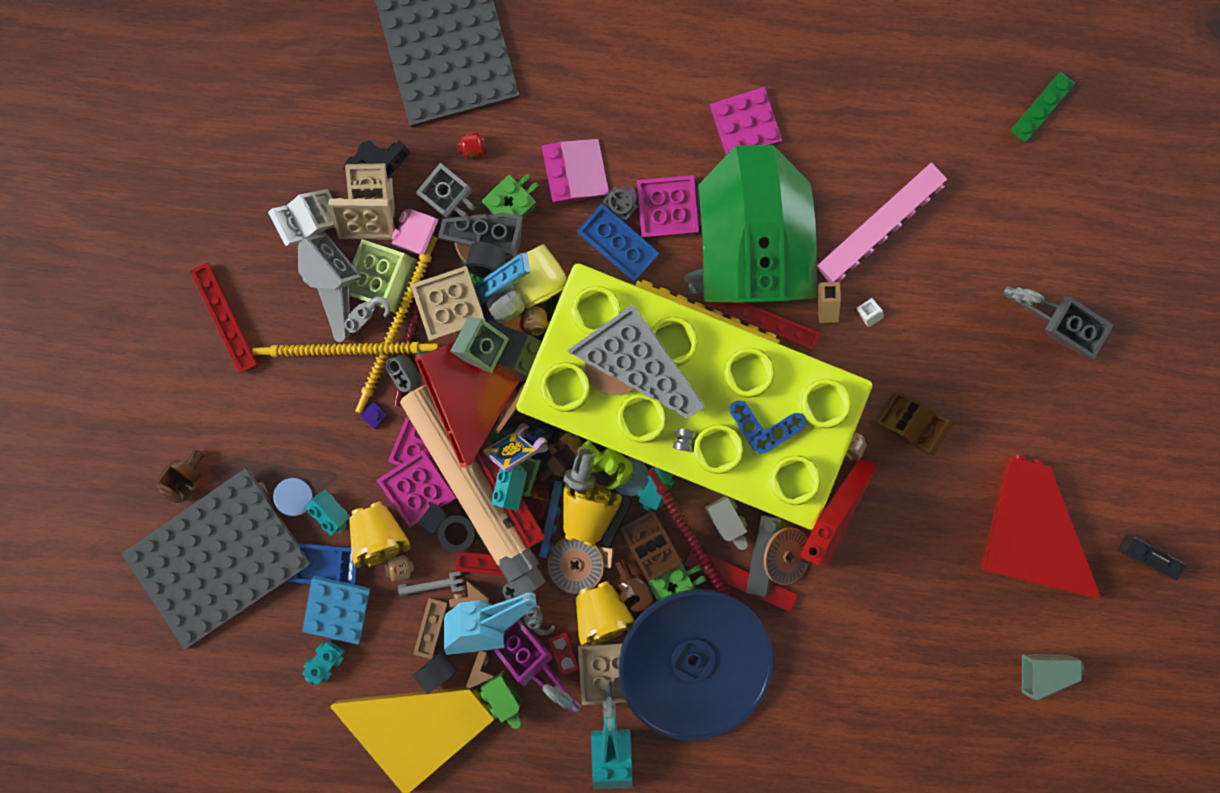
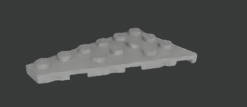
M634 304L567 350L569 354H573L584 360L585 363L597 367L598 370L617 378L624 382L625 385L637 389L638 392L651 399L656 398L660 403L666 405L667 408L675 410L685 418H689L705 407L702 400Z

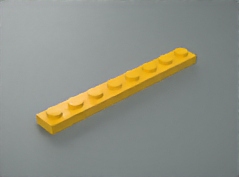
M642 280V282L637 281L636 287L775 343L780 341L776 339L777 335L766 331L764 334L759 332V328L754 325L748 324V326L740 324L741 320L730 317L728 319L723 317L724 313L713 309L711 312L705 309L706 306L701 303L695 302V304L687 302L688 298L682 295L675 297L670 294L671 291L662 287L656 289L652 287V283L646 280Z

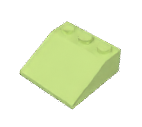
M362 239L352 262V266L362 277L355 284L349 285V296L365 302L370 301L374 297H383L389 302L390 311L397 312V307L400 305L399 302L402 300L417 260L405 253ZM381 303L376 305L377 307L385 309V306Z

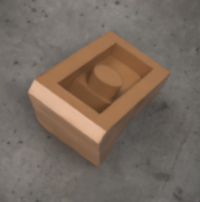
M470 580L467 581L468 596H465V593H456L454 597L449 599L450 607H455L462 602L478 600L485 603L490 602V597Z
M488 650L479 651L466 687L471 688L495 677L496 673L482 668V666L486 667L489 661Z

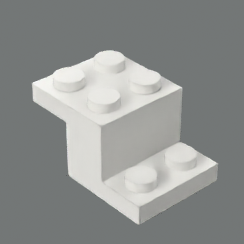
M328 189L299 194L288 205L272 208L268 212L285 246L300 243L305 237L321 234L326 229L335 227L328 206L329 199L333 198Z

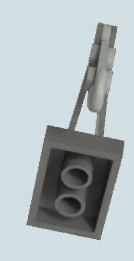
M1007 286L1002 294L1048 323L1045 331L1050 338L1088 358L1094 359L1114 326L1071 297L1064 296L1060 305L1044 300V296L1030 289L1019 287L1014 289ZM1035 303L1055 313L1051 318L1031 305Z

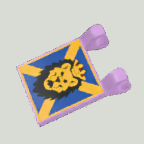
M522 423L515 432L483 450V453L503 471L507 472L536 453L546 452L548 446L544 444L547 443V440L543 437L539 438L533 446L523 439L529 437L531 433L527 430L529 425Z

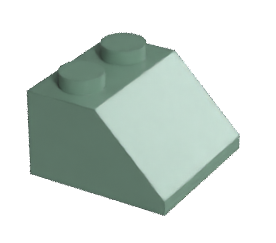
M468 317L450 352L463 361L492 373L509 338L482 318Z

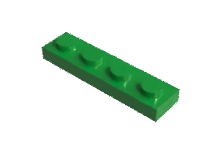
M1059 72L1010 132L1025 143L1075 83L1062 72Z

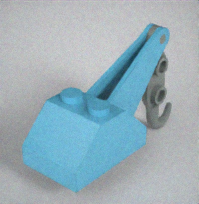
M525 593L494 605L480 600L462 602L444 615V649L446 655L504 648V631L522 616H524L525 624L538 636L550 635L554 632L555 626L552 625L548 630L540 629L543 618L540 606L536 604V595L534 593Z

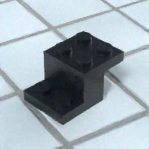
M368 139L367 142H363L358 147V152L354 157L351 156L347 159L345 165L386 163L387 178H390L411 153L405 144L398 140L397 143L394 142L389 146L388 153L385 154Z

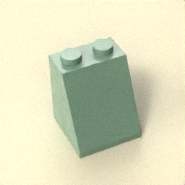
M1022 654V693L1033 700H1039L1081 681L1084 666L1081 660L1070 655Z

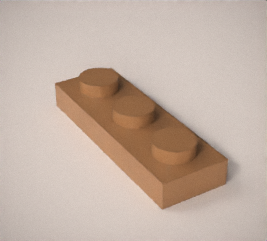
M429 597L415 645L414 655L433 659L448 602Z

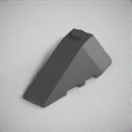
M497 213L473 217L446 218L442 220L438 238L469 247L474 242L491 243L502 248L508 257L515 258L521 241L523 217L508 213Z
M760 516L758 518L746 589L747 594L763 597L767 595L773 581L770 580L764 569L766 546L776 532L787 527L796 528L797 524L767 516Z

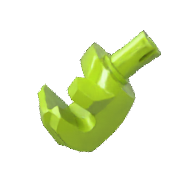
M590 440L582 445V447L591 448L590 454L597 453L594 458L592 473L595 474L605 470L612 478L606 489L612 490L623 486L631 478L633 465L624 455L609 448L600 452Z

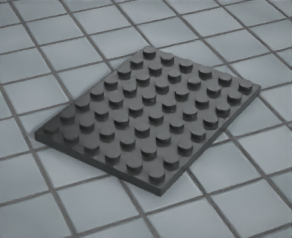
M375 0L410 127L520 97L493 0Z
M248 468L230 478L121 553L184 650L311 565Z

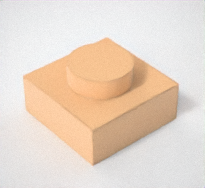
M598 546L604 558V567L611 568L613 566L614 548Z

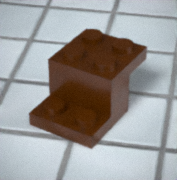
M899 391L895 393L877 421L880 426L894 432L906 443L932 456L954 424L950 419L935 413L925 403Z
M654 510L620 527L631 552L648 582L682 563Z

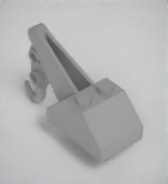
M326 233L305 237L298 244V272L306 284L318 289L333 337L336 341L342 342L347 340L350 332H357L372 317L374 309L379 303L385 306L384 317L389 315L390 304L383 297H374L368 302L359 304L349 314V285L355 284L362 276Z

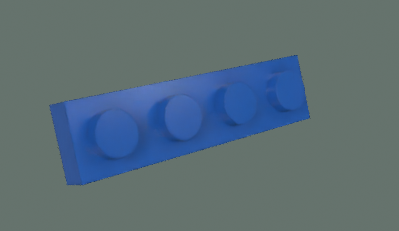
M554 480L543 533L545 539L542 540L539 557L547 558V554L552 553L553 543L550 542L551 535L556 534L557 524L554 523L555 516L560 514L561 505H558L559 497L563 498L565 486H562V481Z

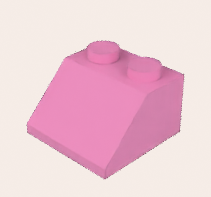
M406 209L400 215V224L398 229H395L392 234L393 241L391 244L410 253L424 255L438 219L412 209Z

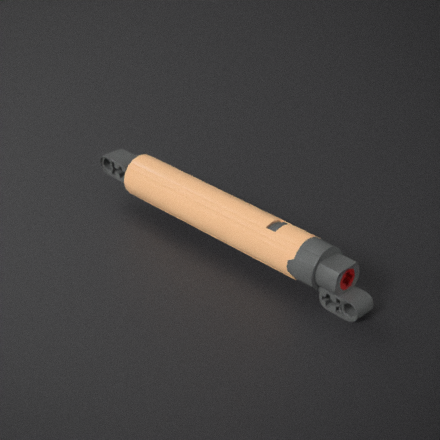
M405 354L389 359L386 362V369L400 391L409 392V394L401 399L400 404L508 581L503 587V594L506 600L525 593H532V591L546 582L537 568L539 562L530 547H527L506 508L491 504L494 487L475 457L471 465L460 467L426 384L418 387L421 384V377L412 361Z

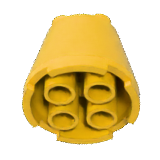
M595 482L593 488L585 491L572 489L566 483L563 492V530L566 533L565 538L571 541H583L586 545L595 546L596 542L601 540L617 513L622 501L621 495H615L610 489H606V485Z
M382 502L373 503L370 508L364 510L363 508H358L352 511L349 523L351 553L355 567L359 568L361 564H366L370 567L387 562L389 558L396 557L400 551L406 552L411 548L407 536L388 508L382 505Z
M609 581L599 584L598 588L591 590L588 587L579 591L580 594L576 597L579 640L582 647L587 646L588 642L595 645L619 637L625 630H629L635 619L624 602L620 600L614 587L609 584Z

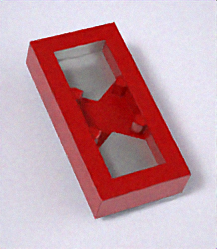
M567 632L548 638L560 674L564 675L578 670L579 665Z

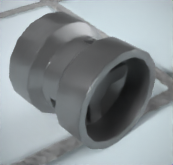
M677 428V439L673 443L672 448L692 452L694 447L692 442L696 438L697 432Z

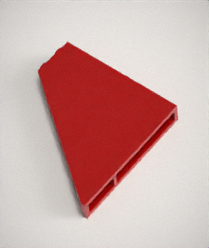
M523 314L509 322L501 323L531 335L524 330ZM453 342L420 355L415 360L460 467H465L473 462L520 380L494 367L492 373H489L463 361L450 352L455 343Z
M1019 455L1007 457L981 569L1099 599L1100 593L1051 467L1045 466L1044 462L1040 460L1025 461L1026 457Z
M863 458L858 460L818 518L800 557L827 569L878 465Z

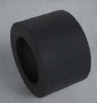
M474 242L471 244L465 266H467L470 273L485 278L505 264L507 253L494 244Z
M463 514L447 517L442 521L438 529V539L441 545L452 552L466 550L474 543L477 537V530L471 520ZM453 522L464 524L468 530L466 541L460 545L450 544L445 537L447 526Z
M441 652L414 673L413 677L425 693L429 694L453 675L456 670Z

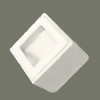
M873 298L856 307V310L868 327L884 318L883 310Z

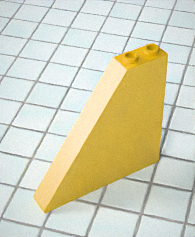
M472 687L433 690L429 694L422 691L337 700L330 706L402 793H410L495 719L490 710L492 708L489 703L486 704L482 700L480 691Z

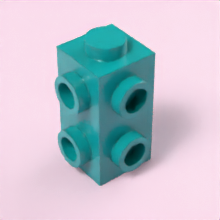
M515 466L507 472L500 468L491 504L518 511L527 472L521 471L520 466Z
M655 467L654 469L663 484H666L670 491L674 483L673 475ZM647 474L645 479L648 482L645 487L641 486L637 497L640 498L639 502L642 503L640 507L651 512L652 509L662 508L665 500L661 499V495H658L656 492L657 487L649 474Z
M325 489L312 498L305 507L309 514L319 522L321 527L330 536L335 532L341 533L348 526L346 523L350 516L347 511Z
M331 640L326 643L322 642L315 650L317 655L314 659L310 657L303 666L305 670L302 674L305 676V680L312 685H319L321 682L326 683L332 675L330 670L334 666L337 668L344 659L341 656L345 651Z

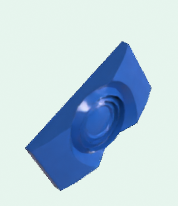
M298 543L311 565L286 582L311 584L313 576L355 585L357 567L354 566L351 547Z

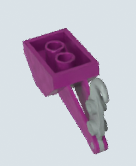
M517 620L504 631V648L493 650L515 679L523 686L533 679L543 687V691L553 702L558 703L563 709L567 708L575 715L582 707L547 665L552 659V652L522 620ZM543 668L557 686L553 688L537 673Z

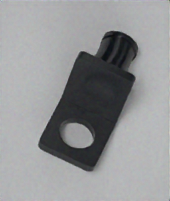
M430 501L428 503L430 507L418 521V524L431 534H434L449 513L435 502Z

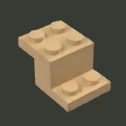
M386 163L345 165L348 198L388 199L392 218H394L392 178H387Z

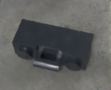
M1125 535L1117 552L1158 574L1178 581L1186 566L1184 562L1132 535Z

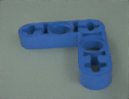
M735 401L729 408L732 418L752 449L757 453H766L802 430L806 422L802 414L793 413L764 431L745 402ZM736 404L744 407L742 410L744 416L750 415V418L744 419L742 423L739 422V419H742L741 415L734 413ZM792 417L795 419L800 418L799 427L792 426L789 428L792 431L789 434L787 428L782 423L786 422V425H789L793 422ZM752 421L755 423L756 429L753 433L745 431L744 425L746 422ZM777 427L782 428L784 431V436L781 439H776L773 436V430ZM769 433L770 439L775 443L771 445L769 441L764 445V450L762 448L757 449V440H766L768 437L765 434Z

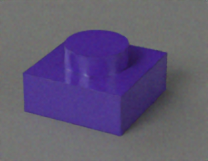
M373 402L360 416L373 429H376L388 414Z

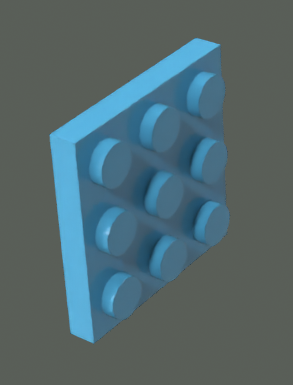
M313 576L302 632L359 644L370 588Z

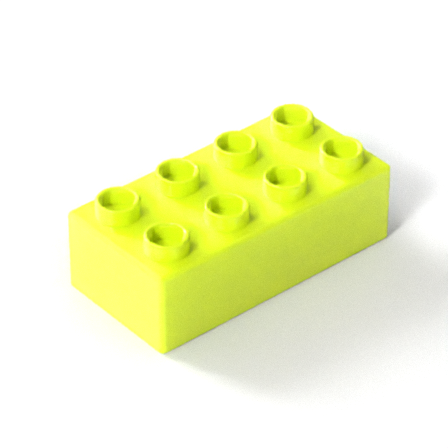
M575 264L567 279L516 408L523 414L813 530L824 510L871 392L872 383L865 378L582 264ZM634 304L702 400L705 407L689 418H685L675 410L667 408L666 405L660 403L656 398L651 399L638 392L637 389L621 395L604 393L597 389L589 380L585 369V361L573 354H569L567 350ZM735 401L745 402L764 431L793 413L802 414L806 422L802 430L766 453H757L752 449L732 418L729 408ZM735 405L734 413H739L742 419H739L740 423L744 419L750 418L749 414L744 416L742 413L743 406ZM792 417L793 422L789 425H786V422L782 423L787 428L789 434L792 432L789 428L792 426L799 427L800 418L795 419ZM748 421L745 423L744 429L748 433H753L756 425L754 422ZM780 427L775 428L773 436L776 439H781L784 436L783 429ZM677 428L697 432L696 438L692 442L694 446L692 452L672 448L673 443L677 439ZM769 433L765 434L768 437L766 440H757V449L762 448L764 450V445L769 441L771 445L775 443L770 439Z

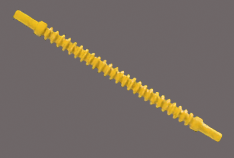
M431 236L424 255L419 256L420 261H417L416 271L412 272L414 276L410 277L412 280L408 282L410 285L406 287L407 292H404L403 301L399 302L401 306L397 307L399 310L395 312L397 315L393 317L394 322H391L390 331L386 332L388 336L384 337L386 341L382 342L384 345L387 342L389 345L392 342H396L394 338L398 337L396 335L400 333L398 329L402 328L401 323H404L405 313L409 312L407 308H410L409 304L413 302L411 299L412 297L414 298L411 284L421 281L420 278L424 277L422 273L426 272L424 269L428 267L427 263H430L432 259L430 255L438 239L434 236ZM379 352V357H376L377 361L374 362L375 366L371 367L373 371L369 372L370 377H367L366 387L364 386L361 390L363 394L355 410L358 413H363L369 397L374 393L373 388H376L375 383H378L379 373L383 372L381 370L385 367L383 364L387 362L386 358H389L385 352L384 354Z
M387 342L385 345L384 343H380V345L378 343H375V345L373 343L369 345L367 343L364 345L362 343H359V345L354 343L353 346L351 343L348 346L347 344H343V346L341 344L337 346L336 344L332 346L330 344L327 346L325 344H322V346L320 344H317V346L312 344L311 347L309 344L306 347L305 345H301V347L299 345H291L290 347L289 345L285 347L283 345L280 347L272 345L267 348H253L252 354L271 355L272 357H279V355L281 357L284 355L287 357L291 355L293 357L295 354L296 356H300V354L301 356H305V354L307 356H315L316 354L318 356L321 354L325 356L326 353L328 356L331 354L335 356L337 353L338 355H342V353L344 355H347V353L349 355L353 353L354 355L358 353L360 355L363 353L365 355L368 353L373 355L374 352L376 355L379 352L381 354H384V352L386 354L390 352L391 354L395 352L397 354H400V352L402 354H405V352L408 354L411 352L419 354L420 351L438 349L439 344H420L419 342H412V344L410 342H407V344L402 342L400 344L397 342L395 345L392 342L389 345Z

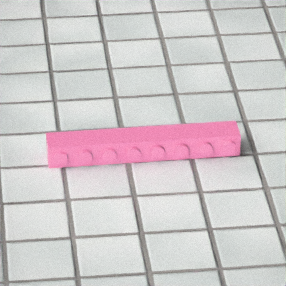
M931 162L818 264L817 270L828 282H840L846 276L844 272L848 268L852 271L860 264L858 259L862 256L866 258L874 251L872 247L876 243L881 245L888 238L886 234L890 230L895 232L903 224L900 221L905 217L907 219L912 217L916 213L915 208L919 204L923 207L930 200L928 196L932 192L937 194L945 186L942 183L947 180L946 177Z

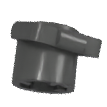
M627 185L620 186L619 188L615 186L603 200L604 205L622 220H627L639 206L636 204L638 201L637 192L634 188ZM629 210H631V211L626 215V217L623 215L624 213H627Z

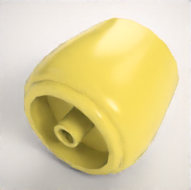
M544 244L527 252L531 272L514 283L515 291L522 299L525 309L552 298L551 296L564 289L567 282L566 275L560 264Z

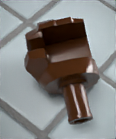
M567 432L556 444L549 443L547 445L546 462L548 466L538 473V477L543 483H546L554 475L564 478L565 472L573 468L575 458L578 455L577 450L583 445L578 436Z
M194 449L186 462L174 460L163 469L157 479V487L166 500L174 503L187 500L180 492L183 487L190 489L195 494L199 492L196 481L201 475L195 468L205 456L204 453Z
M623 559L621 561L624 568H622L620 561L615 563L621 576V580L615 586L621 591L619 598L622 602L635 595L640 597L638 602L629 607V612L632 615H640L649 606L654 604L653 593L642 574L632 575L627 559Z

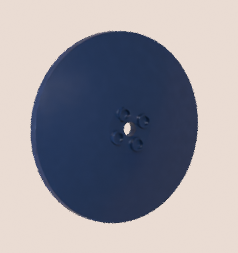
M685 590L658 600L634 621L624 638L618 662L619 682L629 708L648 728L673 739L703 740L732 730L746 720L758 707L771 680L773 652L764 625L756 614L743 602L733 596L715 590ZM693 655L698 657L695 663H688L689 657Z

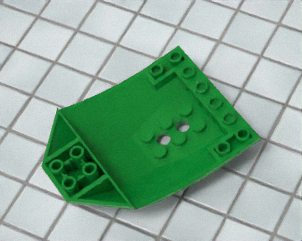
M774 145L734 146L698 185L703 241L704 302H763L817 298L816 226L811 183ZM762 237H766L769 240V245L766 248L759 246V240ZM762 257L769 259V265L766 268L760 265Z

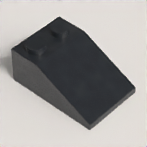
M488 319L487 323L509 338L495 367L520 381L526 380L542 342L529 334Z

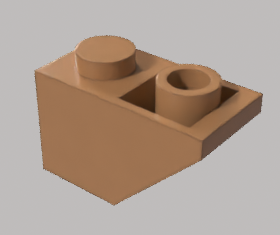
M840 282L820 283L817 285L819 323H838L841 304Z

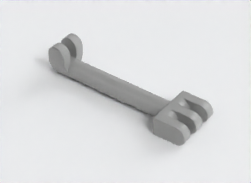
M450 572V579L406 586V584L398 585L399 596H408L407 594L449 586H451L452 592L465 590V586L457 587V583L464 582V578L456 579V576L463 575V572Z

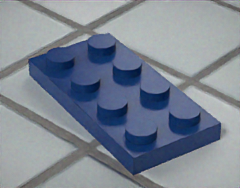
M603 203L577 231L582 238L633 282L640 277L659 255V252Z

